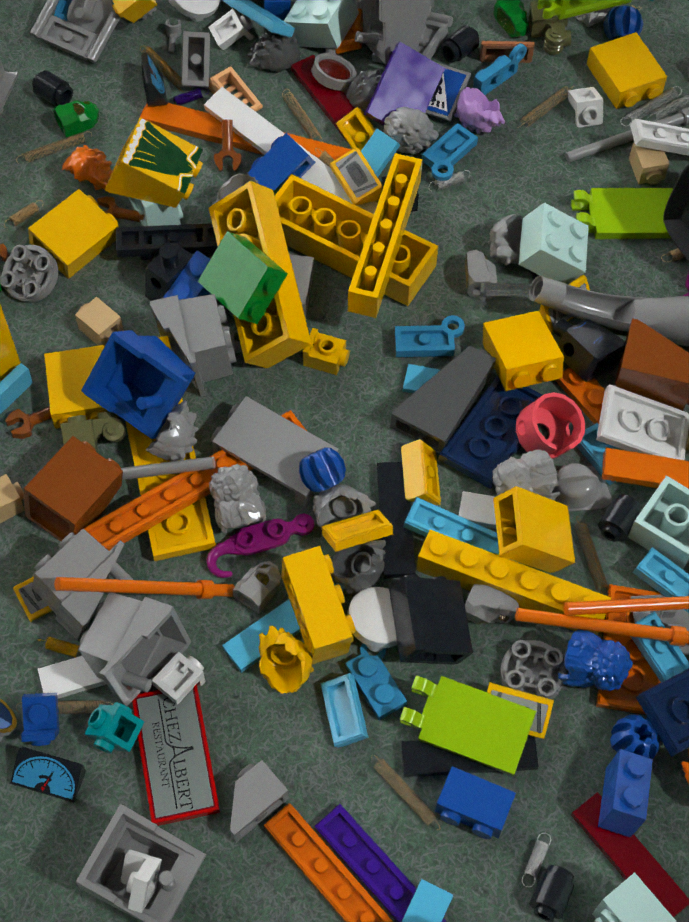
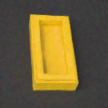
M380 510L322 526V536L335 552L393 535V525Z

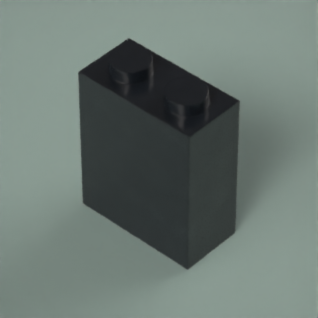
M409 574L401 577L389 589L400 662L454 665L459 664L473 653L460 581L447 580L443 576L419 578L416 574Z

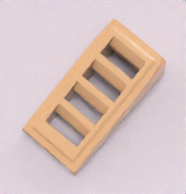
M231 66L210 78L209 90L213 94L221 87L224 88L225 85L230 83L231 86L226 88L227 91L231 93L237 90L238 92L234 96L237 98L245 97L242 102L245 104L250 102L253 105L250 108L255 112L263 108L260 101Z

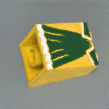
M140 117L123 146L105 191L176 208L182 198L185 200L189 198L193 190L194 184L190 183L192 177H197L203 165V162L199 161L203 149Z

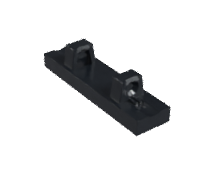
M212 223L116 227L117 257L141 256L142 260H153V256L160 254V248L170 243L178 244L191 254L199 251L209 257V253H214L218 247Z

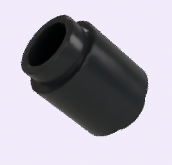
M463 25L448 36L441 45V52L444 58L453 63L461 61L479 47L478 32L470 26Z
M48 70L36 74L33 78V92L37 96L54 106L64 105L71 101L73 89L65 80Z
M619 495L618 498L613 499L598 523L601 534L607 540L616 542L624 541L627 538L634 521L640 514V504L634 498L628 495Z
M548 865L547 870L541 873L529 903L535 909L533 913L537 917L548 922H553L554 918H563L575 887L572 883L574 875L562 867Z

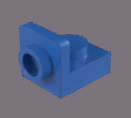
M57 693L24 694L22 696L24 731L21 734V742H31L32 746L48 745L59 734Z

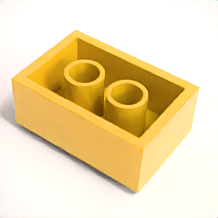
M321 546L283 557L281 573L304 644L307 645L313 659L312 665L349 653L351 642L354 641L352 634L356 633L351 615H345L342 608V603H345L341 586L339 584L334 585L331 574L334 573L331 558L329 554L323 555Z

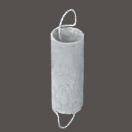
M460 171L454 173L447 181L435 180L433 182L439 184L438 190L464 182L465 176Z
M537 839L524 874L526 875L527 873L534 876V880L538 877L549 848L548 844Z

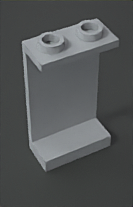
M247 396L240 405L236 403L228 414V421L223 427H217L211 437L213 454L222 449L294 491L295 503L306 508L316 492L308 489L301 481L299 474L300 461L305 456L324 447L332 448L339 453L338 448Z

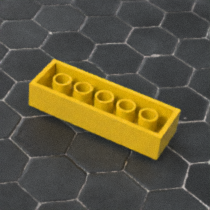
M291 174L275 195L287 246L309 257H314L315 260L353 278L374 214ZM405 230L384 295L409 306L436 267L438 245Z
M249 181L210 206L209 212L217 246H219L227 231L240 235L251 241L288 273L258 324L238 319L234 315L245 363L269 368L312 345L274 192L270 188Z

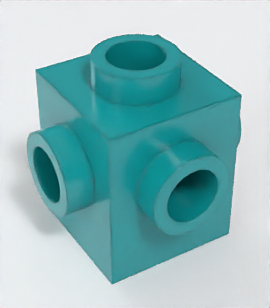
M115 702L114 705L100 704L90 715L88 720L89 726L84 735L95 741L93 746L105 753L111 754L113 750L130 752L144 725V721L133 715L132 710L121 703Z

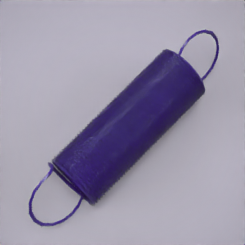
M197 88L174 96L173 102L176 101V104L181 106L203 98L201 89Z

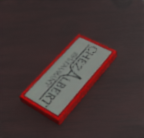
M197 684L178 705L160 690L138 694L132 703L134 715L144 721V725L138 735L151 822L160 826L220 813Z

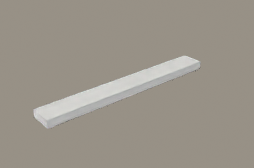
M223 87L204 104L205 110L220 122L225 119L233 120V131L264 155L271 149L273 141L285 134ZM299 145L316 162L301 179L352 203L331 168ZM373 201L356 206L374 214L378 203Z

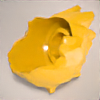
M273 625L269 626L267 635H264L263 632L259 634L260 674L267 680L271 688L276 689L282 694L297 692L301 685L307 681L310 673L314 671L312 667L313 659L307 645L301 640L296 639L290 632H286L284 628L277 630Z

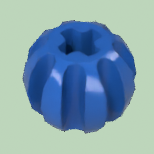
M631 6L614 7L610 9L605 17L603 24L604 32L609 40L635 32L640 35L643 27L642 16L637 9Z
M324 447L305 456L299 463L301 481L313 492L325 491L342 482L345 477L346 468L344 460L338 452L329 447Z
M630 714L625 716V718L619 719L611 730V747L617 753L620 749L653 759L660 749L659 743L661 739L648 718L644 719L639 714Z

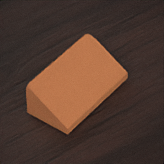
M481 41L479 61L494 62L499 56L504 55L509 58L513 48L522 43L527 47V52L519 63L532 62L534 42Z

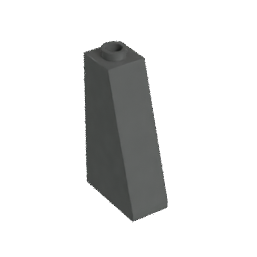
M468 346L394 409L391 414L390 428L414 440L420 439L434 450L441 452L460 427L493 374L496 358L483 349Z

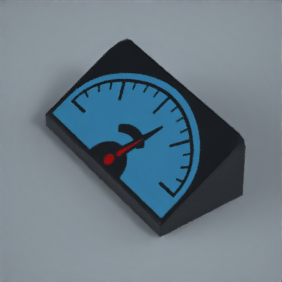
M142 53V78L146 103L148 106L167 105L162 73L149 55Z
M20 746L10 784L74 803L86 770L80 763Z

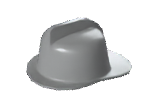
M571 463L556 471L558 485L554 487L552 493L560 491V495L554 501L567 505L569 512L598 510L609 506L612 502L605 480L602 479V476L593 466Z

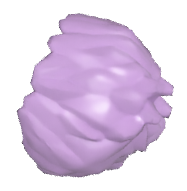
M466 87L460 92L454 116L460 119L464 128L468 127L471 132L475 129L477 134L483 131L489 133L492 127L496 125L500 127L501 123H505L497 99L492 102L489 101L477 88L470 89V87Z

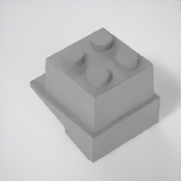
M359 0L360 3H363V32H356V42L366 44L385 64L388 63L391 51L394 50L399 41L416 51L418 50V46L423 41L425 22L431 13L430 0Z
M215 294L181 300L176 295L150 301L160 336H168L171 350L196 373L192 383L200 396H206L204 382L233 374L231 363L237 361L224 305H217Z
M82 529L76 535L73 532L69 533L59 543L58 546L60 548L53 557L47 554L34 567L36 571L33 573L34 580L32 584V589L55 612V620L76 640L85 631L104 592L57 591L54 586L56 577L108 579L109 575H111L114 579L133 580L117 563L124 543L120 540L108 551L85 529Z
M109 592L106 600L98 606L95 620L90 629L82 635L78 650L96 677L105 681L118 702L128 706L141 691L148 692L150 690L152 679L178 651L182 654L189 647L191 640L173 606L147 597L140 601Z
M120 804L77 878L76 883L81 890L142 922H171L206 854ZM128 850H134L162 859L156 890L142 913L128 909L131 894L126 892L127 885L121 882L125 854Z

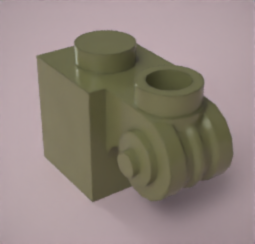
M530 1L528 22L531 38L545 37L544 51L550 55L561 53L565 46L571 45V31L565 30L568 18L559 20L556 15L550 19H543V10L545 8L538 9V1Z
M109 411L98 413L99 419L86 420V415L68 417V423L61 424L64 445L74 436L81 442L87 441L97 453V441L101 436L104 435L108 441L117 443L124 438L126 429L124 424L118 419L117 414Z

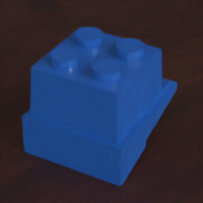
M132 330L112 332L81 391L107 411L116 413L149 438L156 439L168 417V413L172 412L178 405L196 373L157 336H138Z

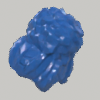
M578 629L572 634L565 654L564 666L568 670V674L558 673V678L563 684L571 687L579 686L585 688L595 685L599 690H618L621 688L624 679L628 677L633 661L630 659V653L619 641L615 643L614 640H602L592 632Z

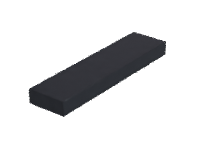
M402 462L377 463L379 510L393 525V535L381 538V540L386 541V546L383 548L386 552L383 570L384 579L401 578L405 575L416 574L413 531L403 527L410 512L411 504L405 498Z
M528 735L516 771L538 769L535 736ZM421 741L401 742L404 777L448 775L452 766L470 774L500 772Z

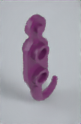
M303 513L297 515L291 522L272 519L242 528L225 542L219 543L209 551L206 559L207 568L216 577H231L233 575L231 571H223L217 567L216 561L220 556L226 554L248 556L286 544L293 534L302 536L310 534L314 529V520L309 514Z

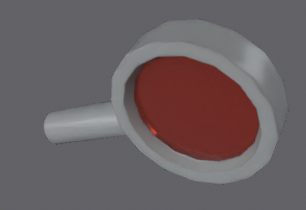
M325 48L326 53L315 57L312 64L311 72L313 77L327 88L339 91L348 90L349 85L356 78L357 72L354 66L343 57L336 55L335 48Z

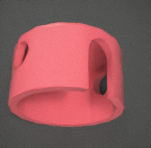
M552 392L542 395L520 411L516 420V434L519 443L526 452L541 449L545 450L552 459H555L570 451L582 441L585 434V420L581 409L572 399L564 394ZM570 422L573 424V431L571 435L569 430ZM537 424H542L547 428V439L541 434Z

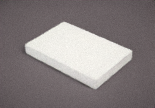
M610 384L605 388L597 441L625 451L685 460L689 432L688 412Z

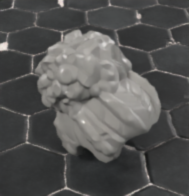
M545 450L529 451L523 454L520 459L510 457L498 464L497 468L492 472L497 496L515 486L551 500H555L560 495V491L552 493L554 487L558 485L557 472L554 460Z
M238 464L231 467L218 468V472L211 476L212 480L209 483L210 494L215 499L216 523L222 532L227 533L229 528L249 525L257 521L263 523L266 520V507L259 496V491L256 489L258 482L253 472L248 470L246 465L240 466Z

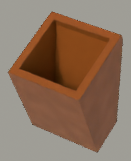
M632 318L625 340L627 342L625 352L619 363L614 386L683 411L685 405H689V353L640 320Z
M72 436L24 487L25 516L59 541H62L71 532L76 535L81 529L98 520L122 486L123 470L113 459H106L98 454L87 441L81 442Z

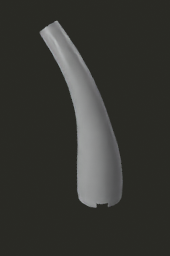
M541 275L537 276L530 286L529 298L531 301L584 321L592 320L598 325L628 332L632 318L638 319L673 343L689 347V296L646 298L611 295L574 287Z

